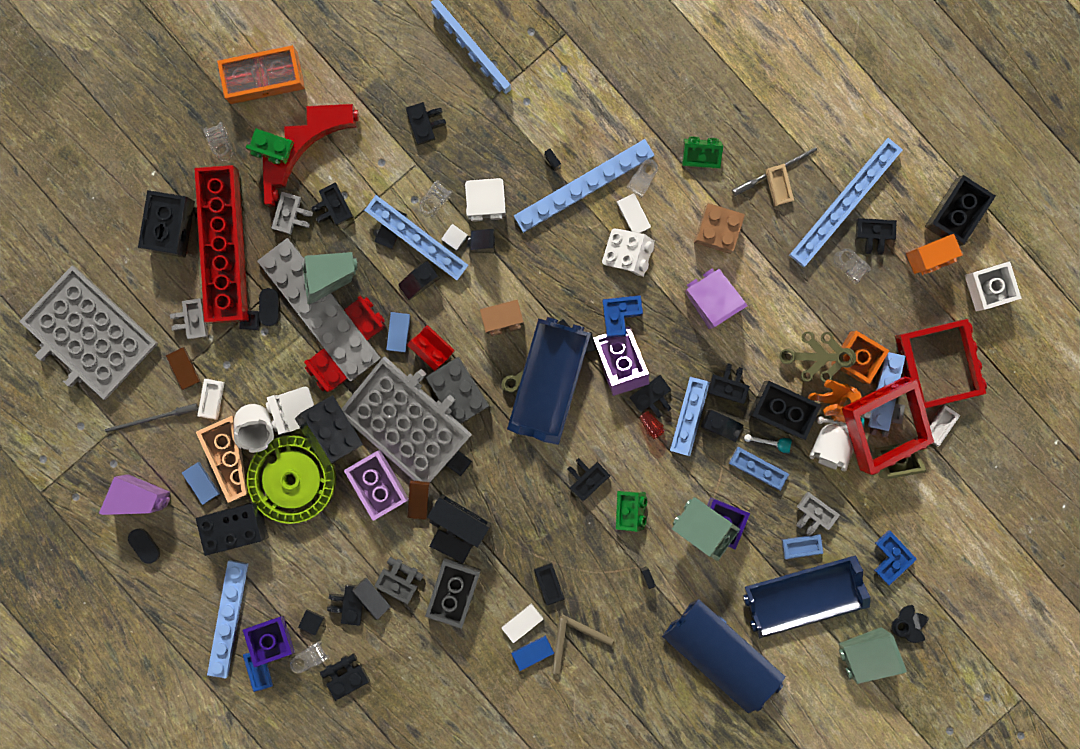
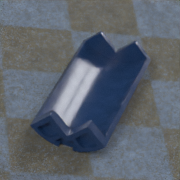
M547 317L546 320L538 318L507 430L519 435L534 437L546 443L559 445L591 333L585 332L584 327L573 324L572 328L557 324L558 320Z
M856 555L746 586V594L743 595L746 607L749 606L752 621H750L752 631L753 633L757 632L759 639L869 608L871 598L864 585L863 569Z
M699 599L690 603L682 616L671 622L662 636L748 714L755 710L757 712L760 711L764 703L783 687L782 682L786 676Z

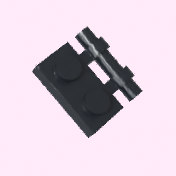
M354 653L350 656L342 657L341 661L333 665L329 664L326 666V669L320 672L323 679L328 676L332 678L326 685L335 701L370 682L361 664L356 667L353 666L352 663L357 660ZM345 667L347 672L339 676L337 671Z

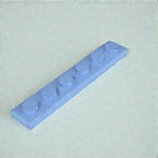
M432 0L431 5L433 9L431 11L434 16L444 21L445 24L443 25L450 34L452 32L457 37L456 41L461 48L466 47L474 63L478 62L482 66L480 69L486 77L490 76L494 80L493 85L499 92L502 90L507 94L511 90V84L439 0Z
M375 195L364 210L454 279L458 280L469 266L379 196Z
M232 560L227 562L207 673L209 676L228 677L248 563Z

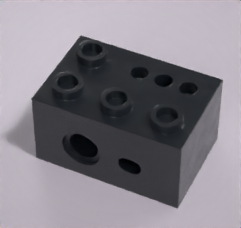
M147 190L138 248L148 252L186 258L195 201L186 196Z
M252 502L195 518L204 555L207 556L250 545L269 538L264 516L257 508L258 504Z

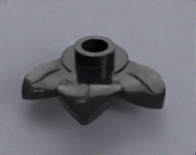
M908 605L900 610L898 618L892 622L891 629L895 635L905 637L909 642L919 643L925 640V636L920 629L925 626L929 618L921 613H915L914 606ZM903 623V628L899 630L898 625Z

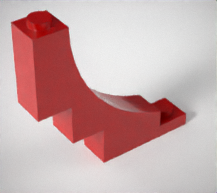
M353 104L306 106L307 125L284 126L285 138L294 142L287 163L280 162L277 165L269 162V158L262 156L265 205L277 207L276 201H279V192L276 188L286 187L290 173L297 160L312 144L333 132L347 128H356V121H359V112Z

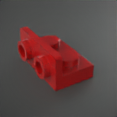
M360 295L344 311L368 341L386 327L383 324L385 319L379 312L375 313L372 307L374 305L368 297L364 298Z
M428 325L407 344L434 371L441 367L455 351Z
M325 348L309 360L304 361L306 371L310 376L314 375L318 380L316 383L322 391L331 392L348 379Z

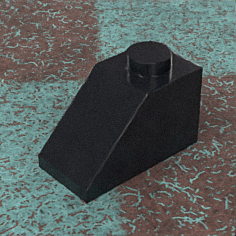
M494 229L471 231V236L467 238V247L471 248L472 253H495Z
M426 261L409 273L398 286L408 300H411L440 278L429 262Z
M708 409L701 425L702 428L733 442L737 441L744 426Z

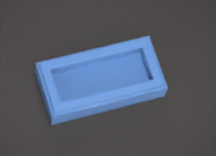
M391 312L386 350L406 352L410 314Z
M200 462L182 472L202 505L220 494Z
M820 534L782 539L784 559L823 554Z

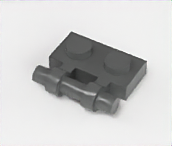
M390 557L387 564L393 567L391 572L384 568L374 587L409 604L418 587L411 583L413 578L421 581L424 575L418 572V569L410 568L403 564L402 560ZM398 570L408 575L406 580L396 575Z

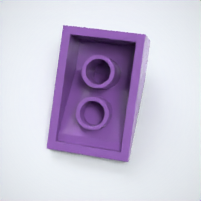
M629 326L625 327L626 336L607 338L606 334L593 338L613 396L649 384V373Z

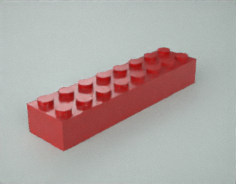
M233 165L194 168L204 322L215 324L249 321L239 169Z

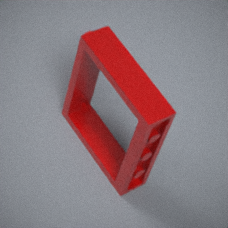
M968 319L895 336L899 355L905 356L903 365L904 376L917 379L925 408L986 394L987 383L982 377V363L977 357L978 347L976 342L973 341V327ZM959 327L974 390L925 402L910 338Z
M904 376L842 407L859 469L870 475L878 474L880 470L893 466L897 461L908 458L918 450H924L928 445L934 443L917 379ZM906 393L918 437L872 460L860 416Z

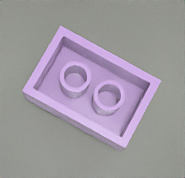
M380 450L344 470L373 521L409 500Z

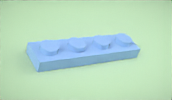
M890 352L887 354L881 365L876 390L901 378L905 360L904 355ZM896 398L871 411L868 427L889 431Z
M690 377L670 451L687 456L691 455L710 382Z

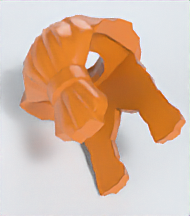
M828 379L825 381L824 387L832 389L833 392L825 394L814 392L809 394L808 399L829 403L830 405L823 409L824 415L831 416L834 421L845 423L842 412L845 401L849 398L852 403L862 398L861 393L853 386L850 387L848 384H840Z

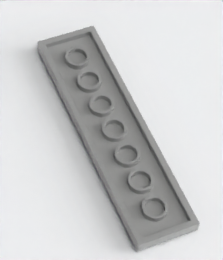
M286 238L257 261L350 382L382 359L331 293L312 304H307L303 274L304 257L289 238Z

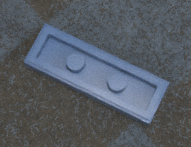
M740 447L736 448L729 462L732 466L781 491L789 476L785 471Z

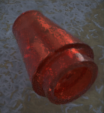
M648 411L639 417L648 436L652 437L653 440L666 431L664 425Z

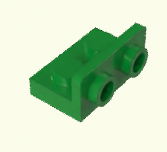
M255 128L250 145L247 144L245 148L250 151L251 156L260 159L264 156L269 158V162L279 165L280 162L287 163L294 142Z
M690 136L688 139L683 140L682 166L721 168L723 144L719 139L708 138L707 140H700L699 137Z
M617 491L616 530L635 532L644 530L647 523L645 508L648 503L646 492Z

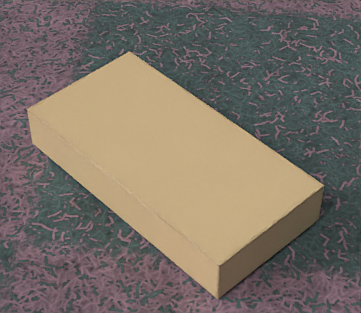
M785 164L765 169L774 206L794 201Z

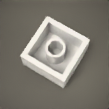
M1010 262L965 275L975 311L989 309L1022 299Z

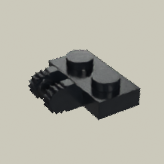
M424 102L406 107L417 145L436 140L432 129L444 126L446 121L445 119H439L430 123L429 118L442 114V108L432 109L427 112Z
M336 182L319 190L323 201L314 205L311 210L312 212H318L327 207L328 212L316 218L318 223L332 217L338 226L354 218Z
M856 219V238L866 239V254H871L873 239H877L878 255H883L885 240L896 239L897 220Z
M727 363L723 377L712 374L707 393L744 404L750 386L739 383L743 368L738 367L733 381L728 379L732 370V364Z
M658 375L648 385L643 386L629 397L640 413L650 407L654 414L660 418L662 416L661 412L653 404L657 400H660L665 410L669 411L672 409L663 397L671 389L661 375Z
M578 458L576 460L577 464L586 472L580 477L573 467L570 466L567 470L577 479L570 489L584 502L611 475L598 461L589 469Z
M346 584L344 595L329 594L330 600L343 601V607L335 605L327 607L329 612L342 613L341 624L361 625L363 605L351 592L357 585Z

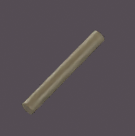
M567 617L566 625L609 646L613 644L614 639Z
M560 616L552 670L555 674H559L567 624L566 616Z

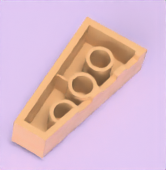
M230 416L196 432L228 503L249 494L242 450L234 442L235 416Z

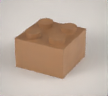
M708 203L704 208L694 243L731 254L735 249L745 214Z
M518 299L480 309L485 332L491 334V336L503 334L502 330L509 329L510 332L521 329V325H524Z

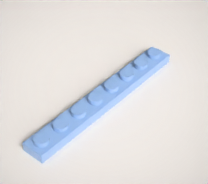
M887 138L789 256L802 267H805L903 149Z
M644 139L515 214L514 218L524 233L653 158L655 155Z

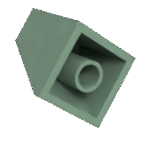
M352 252L308 255L304 257L303 274L307 304L318 301L352 281L353 276L356 274L355 270H357V260L353 258Z
M694 497L692 500L687 501L682 515L676 517L672 530L709 557L719 561L740 529Z
M882 627L839 643L841 648L838 650L842 661H846L848 667L845 668L849 679H853L857 684L907 672L894 636Z

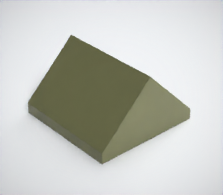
M904 443L875 448V456L877 458ZM915 452L910 457L897 461L895 465L880 470L879 477L892 479L925 473L926 468L918 452Z

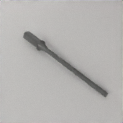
M815 147L785 163V167L817 151V148ZM766 174L757 179L748 180L732 189L733 195L737 196L753 188L757 182L767 178Z
M197 403L180 408L176 407L175 410L168 413L107 428L105 432L172 415L181 416L198 411L199 407Z

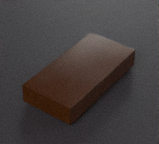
M185 347L166 355L182 390L201 382Z
M410 480L407 518L427 519L430 482Z

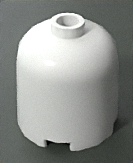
M248 404L241 407L234 417L235 444L238 448L241 449L242 447L251 453L267 449L268 444L274 439L269 412L266 408L257 404Z
M838 422L837 425L829 424L823 427L809 457L811 459L818 458V463L836 470L838 466L842 467V471H847L854 451L847 425Z

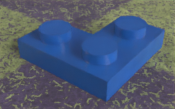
M641 295L603 299L602 301L607 338L626 336L624 318L643 316Z
M889 530L875 542L887 558L874 571L887 585L894 582L917 560Z

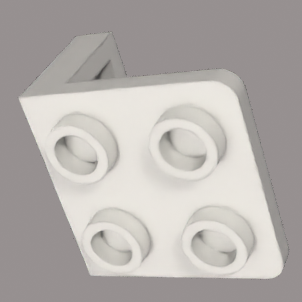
M501 178L470 180L465 183L468 219H471V221H482L483 218L499 220L506 216L504 185Z
M614 228L611 231L602 263L606 266L628 270L644 277L649 266L650 255L654 250L655 240L645 234Z
M308 387L267 397L268 402H266L267 410L269 413H272L274 419L272 426L275 432L278 431V434H285L300 429L295 418L301 412L314 406Z

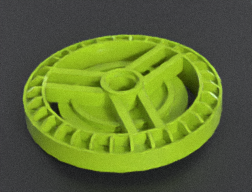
M282 436L273 439L268 444L267 449L256 452L247 472V487L252 502L258 504L257 508L262 514L280 523H300L315 517L328 505L336 486L334 464L324 468L307 438L302 436ZM286 446L287 451L281 452L280 448ZM292 446L303 448L312 453L322 467L324 478L320 477L319 469L313 459L302 452L293 451ZM275 451L277 461L275 463L268 462L263 471L262 484L266 496H264L260 486V472L264 461ZM290 474L294 475L296 478L294 484H290L288 482V476ZM320 482L324 483L323 490L319 489ZM317 493L321 494L315 504L307 510L292 513L277 509L278 506L284 508L304 506ZM269 499L274 503L273 505L268 502Z

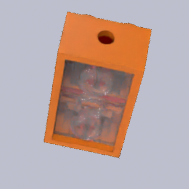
M293 45L217 61L224 98L230 104L305 89L298 52Z

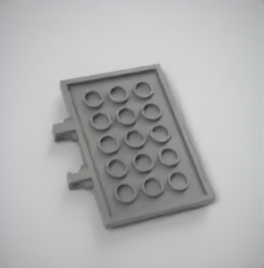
M73 265L19 321L41 341L40 346L42 348L35 354L40 361H45L48 355H56L69 367L71 372L68 375L69 378L63 381L68 387H73L77 382L82 383L84 381L105 400L158 345V342Z
M383 357L342 407V411L351 425L414 481L431 482L472 434L450 415L452 410L449 407L455 402L451 395L442 403L439 400L435 402L421 389L422 385L419 382L426 375L422 369L417 371L414 376L412 374L406 376L390 360Z

